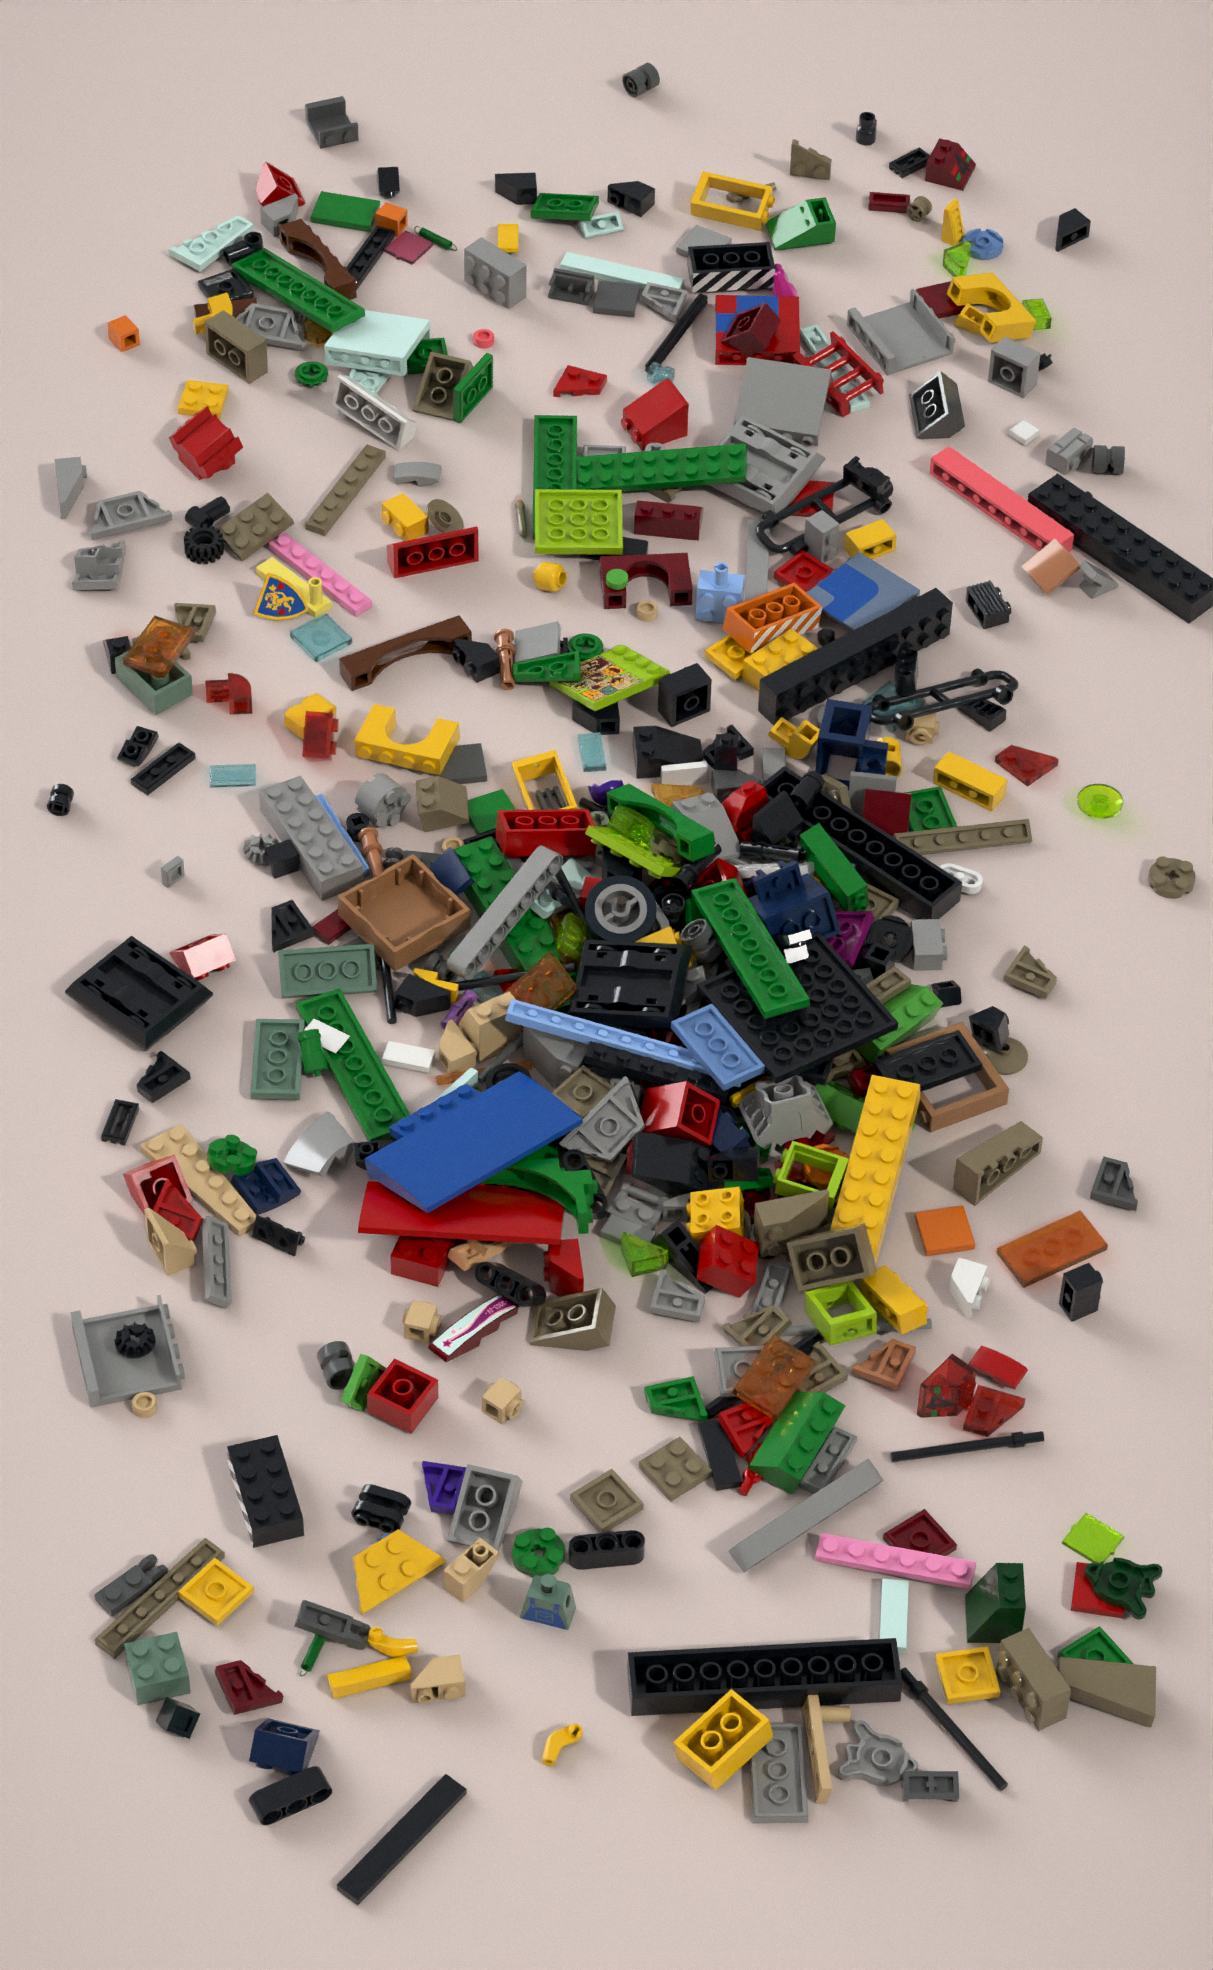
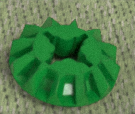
M305 362L295 369L297 383H302L304 387L307 385H311L312 388L314 385L321 386L322 382H327V377L329 376L327 367L319 362Z
M578 634L569 640L568 651H579L582 661H585V659L593 658L603 652V642L593 634ZM585 644H587L588 647L586 651L583 650Z

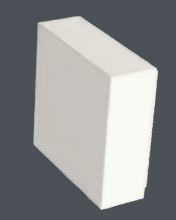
M1022 420L1009 430V436L1023 445H1027L1039 436V429Z

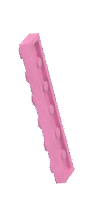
M283 533L269 542V550L306 579L320 578L322 580V591L355 617L372 607V600L288 534Z
M821 1533L815 1554V1559L819 1562L969 1590L971 1589L976 1570L975 1561Z

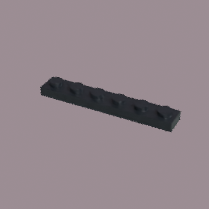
M590 1041L584 1059L585 1064L662 1086L687 1081L719 1099L721 1103H726L729 1089L723 1091L710 1075L630 1053L626 1050L616 1049L602 1043Z

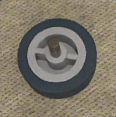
M611 876L597 883L588 894L585 904V924L590 935L595 940L636 942L650 935L653 931L657 907L652 892L644 883L630 876Z

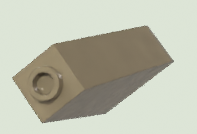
M1059 1657L1056 1668L1071 1688L1070 1699L1145 1727L1152 1726L1156 1712V1666Z

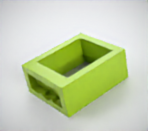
M792 1141L790 1148H785L781 1157L782 1169L777 1168L773 1178V1182L777 1183L775 1193L790 1197L820 1191L787 1180L794 1161L833 1173L827 1188L829 1191L828 1210L832 1211L845 1177L849 1159Z
M852 1281L805 1292V1313L830 1346L877 1333V1312ZM849 1303L855 1312L832 1318L825 1309Z

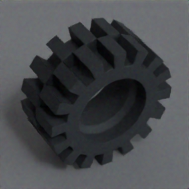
M203 524V527L200 528V525H196V529L192 527L189 529L190 532L187 531L185 533L184 551L186 557L190 558V561L194 562L197 560V564H201V561H204V564H208V561L214 563L215 558L219 560L221 555H223L222 532L220 533L218 528L214 529L212 525L210 528H207L206 524ZM208 543L209 545L202 546L198 544Z

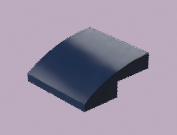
M451 847L438 857L429 868L434 873L436 879L443 886L450 889L458 898L460 893L475 882L455 850Z
M277 1158L255 1163L254 1170L242 1176L233 1175L231 1179V1184L256 1215L273 1210L301 1193L300 1188Z

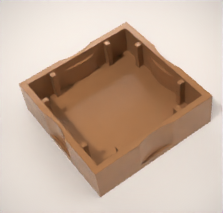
M414 854L387 868L380 875L366 880L338 896V915L367 944H374V951L394 971L470 929L471 909L450 889L443 886L436 879L434 873Z

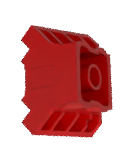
M208 406L196 412L191 419H188L184 425L177 428V431L168 437L173 448L178 453L179 460L198 480L208 479L218 471L229 469L235 464V454L244 448L239 436L234 437L231 428L226 427L216 414L212 415Z

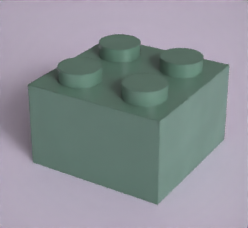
M177 1632L124 1643L126 1663L137 1705L164 1700L166 1697L173 1698L190 1694L189 1674Z

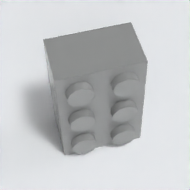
M482 237L464 248V281L508 309L526 298L527 265Z

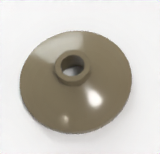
M434 499L428 503L426 508L427 516L438 531L447 533L463 529V520L459 512L451 504L440 499Z
M1008 1037L1002 1051L999 1052L985 1044L981 1047L1000 1075L1015 1074L1021 1071L1027 1064L1028 1052L1025 1046L1014 1038Z

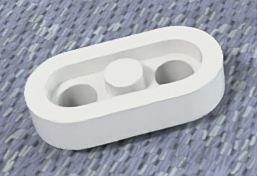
M951 863L940 866V868L962 882L961 892L975 894L981 890L983 878L978 872Z

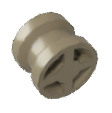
M924 196L916 197L913 203H910L907 207L908 216L916 222L922 221L932 211L931 202Z

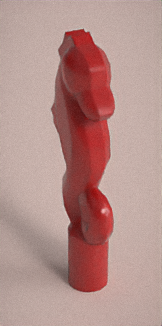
M764 1441L758 1443L753 1452L746 1455L748 1464L751 1463ZM746 1468L742 1474L744 1481L739 1487L738 1493L742 1496H747L753 1484L758 1483L762 1479L761 1475Z

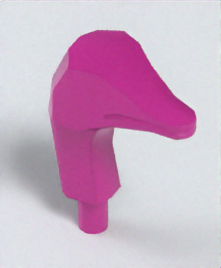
M775 264L772 296H798L794 285L788 281L787 274L782 269L781 264Z

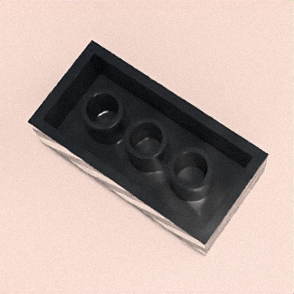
M770 242L688 247L687 267L692 293L773 288L775 264Z
M278 1435L227 1446L229 1470L253 1548L304 1536L303 1515Z

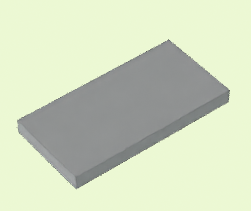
M770 1723L773 1738L750 1759L753 1823H808L803 1724Z

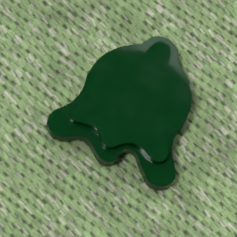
M1113 1558L1112 1562L1105 1564L1103 1562L1088 1564L1084 1575L1091 1583L1095 1594L1100 1600L1111 1606L1124 1608L1133 1618L1141 1620L1146 1616L1147 1612L1141 1598L1154 1597L1155 1587L1153 1582L1161 1577L1163 1571L1159 1564L1139 1565L1127 1559Z

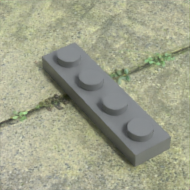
M206 1216L202 1220L205 1301L227 1308L231 1304L228 1223Z

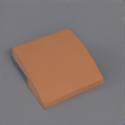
M1053 539L1021 567L1048 596L1080 569V564L1056 539Z

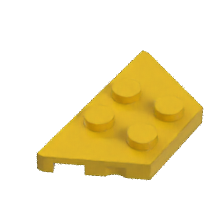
M399 1529L353 1557L354 1571L357 1576L355 1581L356 1590L359 1593L360 1601L359 1613L363 1615L442 1566L447 1561Z

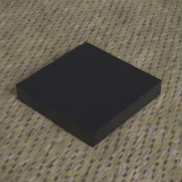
M235 269L198 281V287L207 298L223 293H228L230 301L254 298L253 291Z

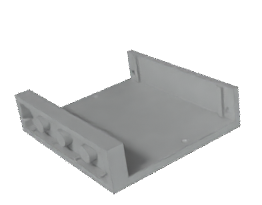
M914 288L911 289L910 302L863 317L856 307L848 309V328L886 375L953 354L954 335L947 330L944 323L937 318L933 309L928 307L922 296Z

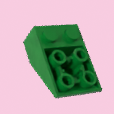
M826 197L805 200L773 217L765 224L775 250L835 242L836 222Z

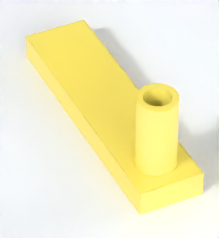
M273 557L256 567V574L264 580L269 572L293 584L304 597L309 609L307 612L314 618L332 608V601L322 595V580L320 578L313 577L306 583Z

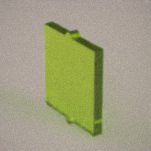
M1085 1513L1076 1525L1071 1526V1531L1063 1539L1062 1544L1092 1563H1104L1110 1555L1115 1554V1549L1124 1539V1535Z

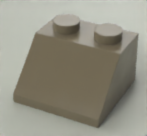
M440 776L416 780L418 816L425 832L470 823L466 786Z

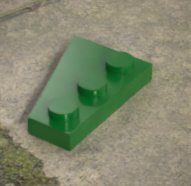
M579 651L513 663L515 682L582 681Z

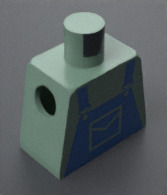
M552 1574L533 1576L520 1618L569 1630L576 1610L571 1585L556 1580V1577Z

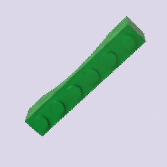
M626 784L607 792L608 813L622 821L645 823L664 830L676 841L678 854L693 862L715 853L713 831L633 785Z

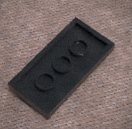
M958 1030L874 1060L873 1068L878 1076L920 1084V1092L978 1072L982 1069V1063Z

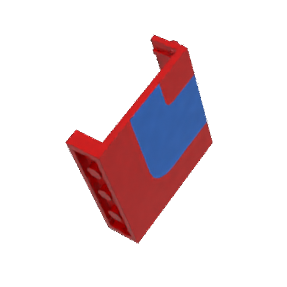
M716 295L715 365H746L748 357L793 364L792 355L800 352L798 296ZM765 302L781 319L777 327L778 331L769 341V347L762 352L758 351L749 354L724 346L721 343L738 313Z

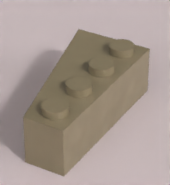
M1020 1121L968 1151L956 1160L953 1190L976 1206L1041 1153L1043 1137Z

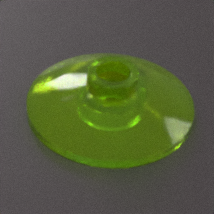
M1091 784L1079 792L1077 804L1084 814L1097 819H1107L1114 817L1121 811L1123 798L1118 790L1109 785Z

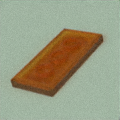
M1080 1210L998 1247L996 1253L1021 1286L1025 1288L1106 1251L1108 1244Z

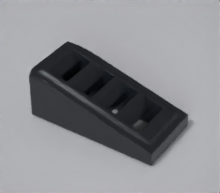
M988 700L974 702L972 706L967 704L957 707L988 731H992L1006 720L1007 710Z

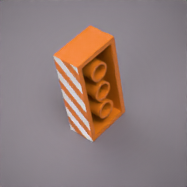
M792 583L728 607L722 629L751 654L791 628L800 635L818 628L822 606L796 583Z

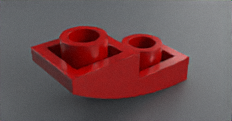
M982 1345L968 1363L971 1371L990 1376L995 1384L1014 1390L1028 1372L1027 1367Z

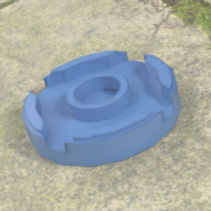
M974 229L965 234L962 246L964 252L974 259L991 260L1002 253L1003 238L991 229H986V231Z

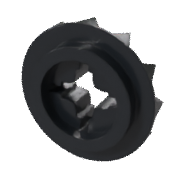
M134 1321L129 1326L124 1324L123 1329L117 1331L114 1341L115 1347L121 1355L134 1359L149 1354L155 1346L156 1338L152 1328H148L145 1323L139 1325ZM130 1336L139 1337L140 1345L134 1340L131 1341Z

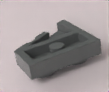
M1103 1156L1090 1199L1136 1211L1138 1201L1134 1196V1186L1132 1179L1129 1177L1128 1163Z

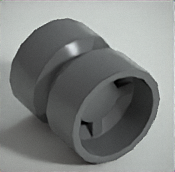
M645 63L624 74L622 82L626 92L631 97H637L658 86L660 77L657 69L651 63Z
M1094 445L1092 473H1105L1106 470H1109L1111 474H1123L1125 446H1112L1108 449L1106 445Z
M697 919L690 922L680 934L684 944L693 947L692 955L700 964L714 961L723 951L714 936L713 929L705 919Z
M330 1342L319 1349L317 1359L323 1370L327 1385L334 1390L345 1389L352 1375L355 1362L352 1360V1354L346 1342Z

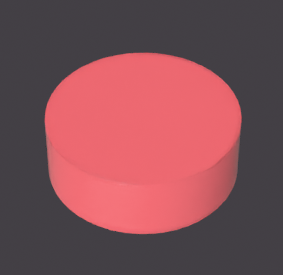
M487 329L476 331L473 335L474 345L483 349L493 346L494 333Z

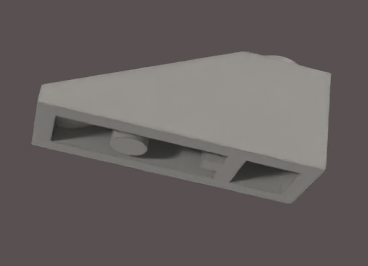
M81 457L55 459L61 519H66L84 488L83 478H87L86 465L81 464Z

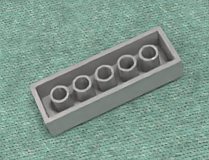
M301 775L259 791L261 812L282 842L290 839L299 854V868L321 900L346 892L364 882L362 863Z

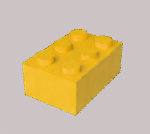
M791 628L743 660L742 679L759 691L761 678L819 648Z
M731 1689L680 1735L673 1744L678 1760L716 1791L773 1738L769 1719Z

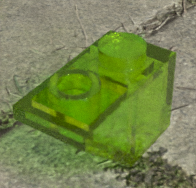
M616 806L607 825L608 828L646 848L656 828L647 817L629 807Z

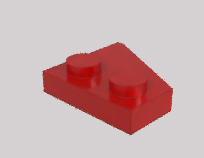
M761 1397L722 1411L717 1416V1419L739 1457L743 1458L769 1428L775 1417L764 1398Z

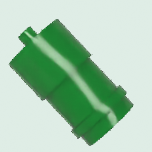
M319 1029L299 1032L297 1040L300 1043L302 1052L301 1058L304 1072L306 1075L314 1074L315 1077L321 1076V1072L328 1070L325 1051H323L321 1043V1033H319Z

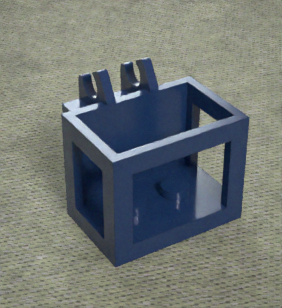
M827 699L818 735L815 772H818L820 775L827 773L832 754L857 758L855 772L886 775L889 743L869 740L872 706ZM836 779L841 783L845 784L848 787L849 791L850 781Z
M782 860L778 861L777 865L780 869L769 874L764 873L761 869L756 871L758 876L753 877L752 880L757 895L748 899L772 938L792 931L810 929L811 934L818 931L825 939L841 933L829 891L808 873L801 875L799 865L795 860L788 863Z

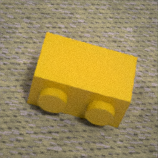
M404 493L382 503L381 518L383 522L389 525L396 535L404 541L417 539L429 533L428 516Z
M883 519L851 530L845 534L844 549L851 557L861 552L868 558L874 559L895 551L896 533Z

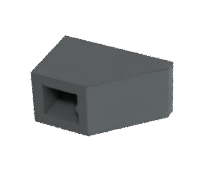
M712 769L711 787L713 795L720 803L735 790L741 788L746 782L754 781L760 785L762 784L761 780L739 769L737 771Z

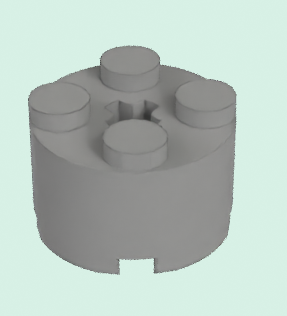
M377 773L373 775L375 779L371 782L365 781L360 787L355 798V803L358 805L356 809L358 812L365 814L370 821L379 827L395 826L400 821V815L405 806L410 802L411 796L405 788L384 773Z

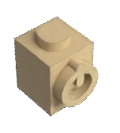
M936 713L914 718L913 726L906 731V741H911L917 745L933 744V737L938 735L940 722L935 721Z
M412 1301L410 1309H405L402 1320L405 1339L429 1344L432 1336L437 1337L443 1316L438 1314L437 1305L429 1302Z
M500 1377L485 1390L482 1396V1412L500 1424H503L508 1418L510 1420L514 1419L521 1411L525 1402L521 1399V1389L515 1383L508 1382Z

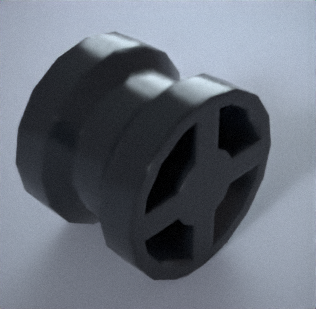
M353 813L346 819V831L353 842H360L358 840L359 831L369 827V818L363 813Z

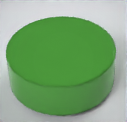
M621 569L610 570L606 574L607 586L614 590L625 588L628 585V574Z

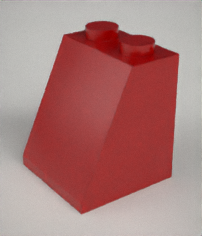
M667 378L623 409L622 428L630 434L633 443L637 444L642 451L650 443L664 444L685 437L688 433L689 403L672 381Z
M687 1081L645 1089L640 1111L645 1128L641 1132L692 1140L703 1146H711L720 1100Z

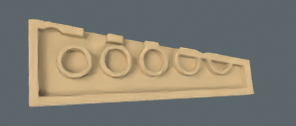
M182 1124L140 1144V1151L151 1161L175 1155L191 1196L195 1195L202 1201V1205L214 1213L220 1221L228 1223V1228L235 1234L241 1236L253 1230L256 1214L226 1177L208 1164V1155Z

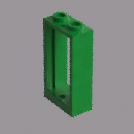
M820 823L800 835L801 848L805 849L804 851L806 852V862H814V872L843 910L865 911L867 906H869L866 882Z

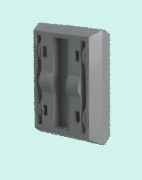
M743 415L717 446L746 443V482L709 486L763 514L768 510H772L776 514L791 504L812 478V475L825 461V457Z

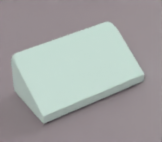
M619 211L593 216L591 221H578L579 229L585 239L624 231Z

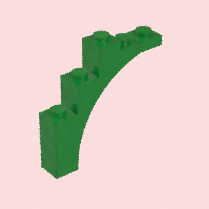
M526 1156L480 1183L515 1186L545 1195L561 1204L573 1215L577 1222L578 1234L589 1233L588 1223H593V1212L590 1205L593 1204V1194H598L597 1179H592L591 1170L565 1171L564 1167L560 1168L558 1158L533 1160L532 1156Z

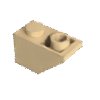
M453 1019L447 1022L439 1044V1062L448 1075L453 1077L467 1071L471 1067H476L478 1052L474 1043H470L467 1040L462 1027H458Z
M479 1538L444 1569V1588L464 1603L482 1586L498 1559L499 1552L482 1538Z
M460 1654L433 1658L410 1684L411 1703L424 1704L434 1700H454L465 1696V1679Z

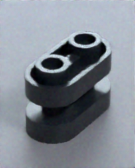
M366 1484L359 1494L360 1501L355 1503L351 1515L359 1525L375 1527L385 1533H393L398 1529L400 1530L404 1522L403 1516L408 1513L412 1503L403 1493L373 1484Z

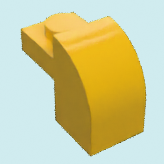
M228 293L207 298L210 314L193 319V329L196 335H204L205 321L224 310L233 316L232 303Z
M781 717L771 728L768 736L786 748L785 755L801 759L806 757L818 743L820 729L806 719L797 728Z

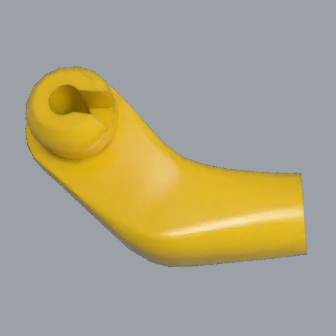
M373 1627L369 1630L368 1644L387 1656L400 1657L418 1652L415 1639L391 1638L384 1635L380 1627Z
M573 1723L553 1732L545 1742L542 1763L547 1766H554L560 1750L581 1739L583 1728L579 1724Z

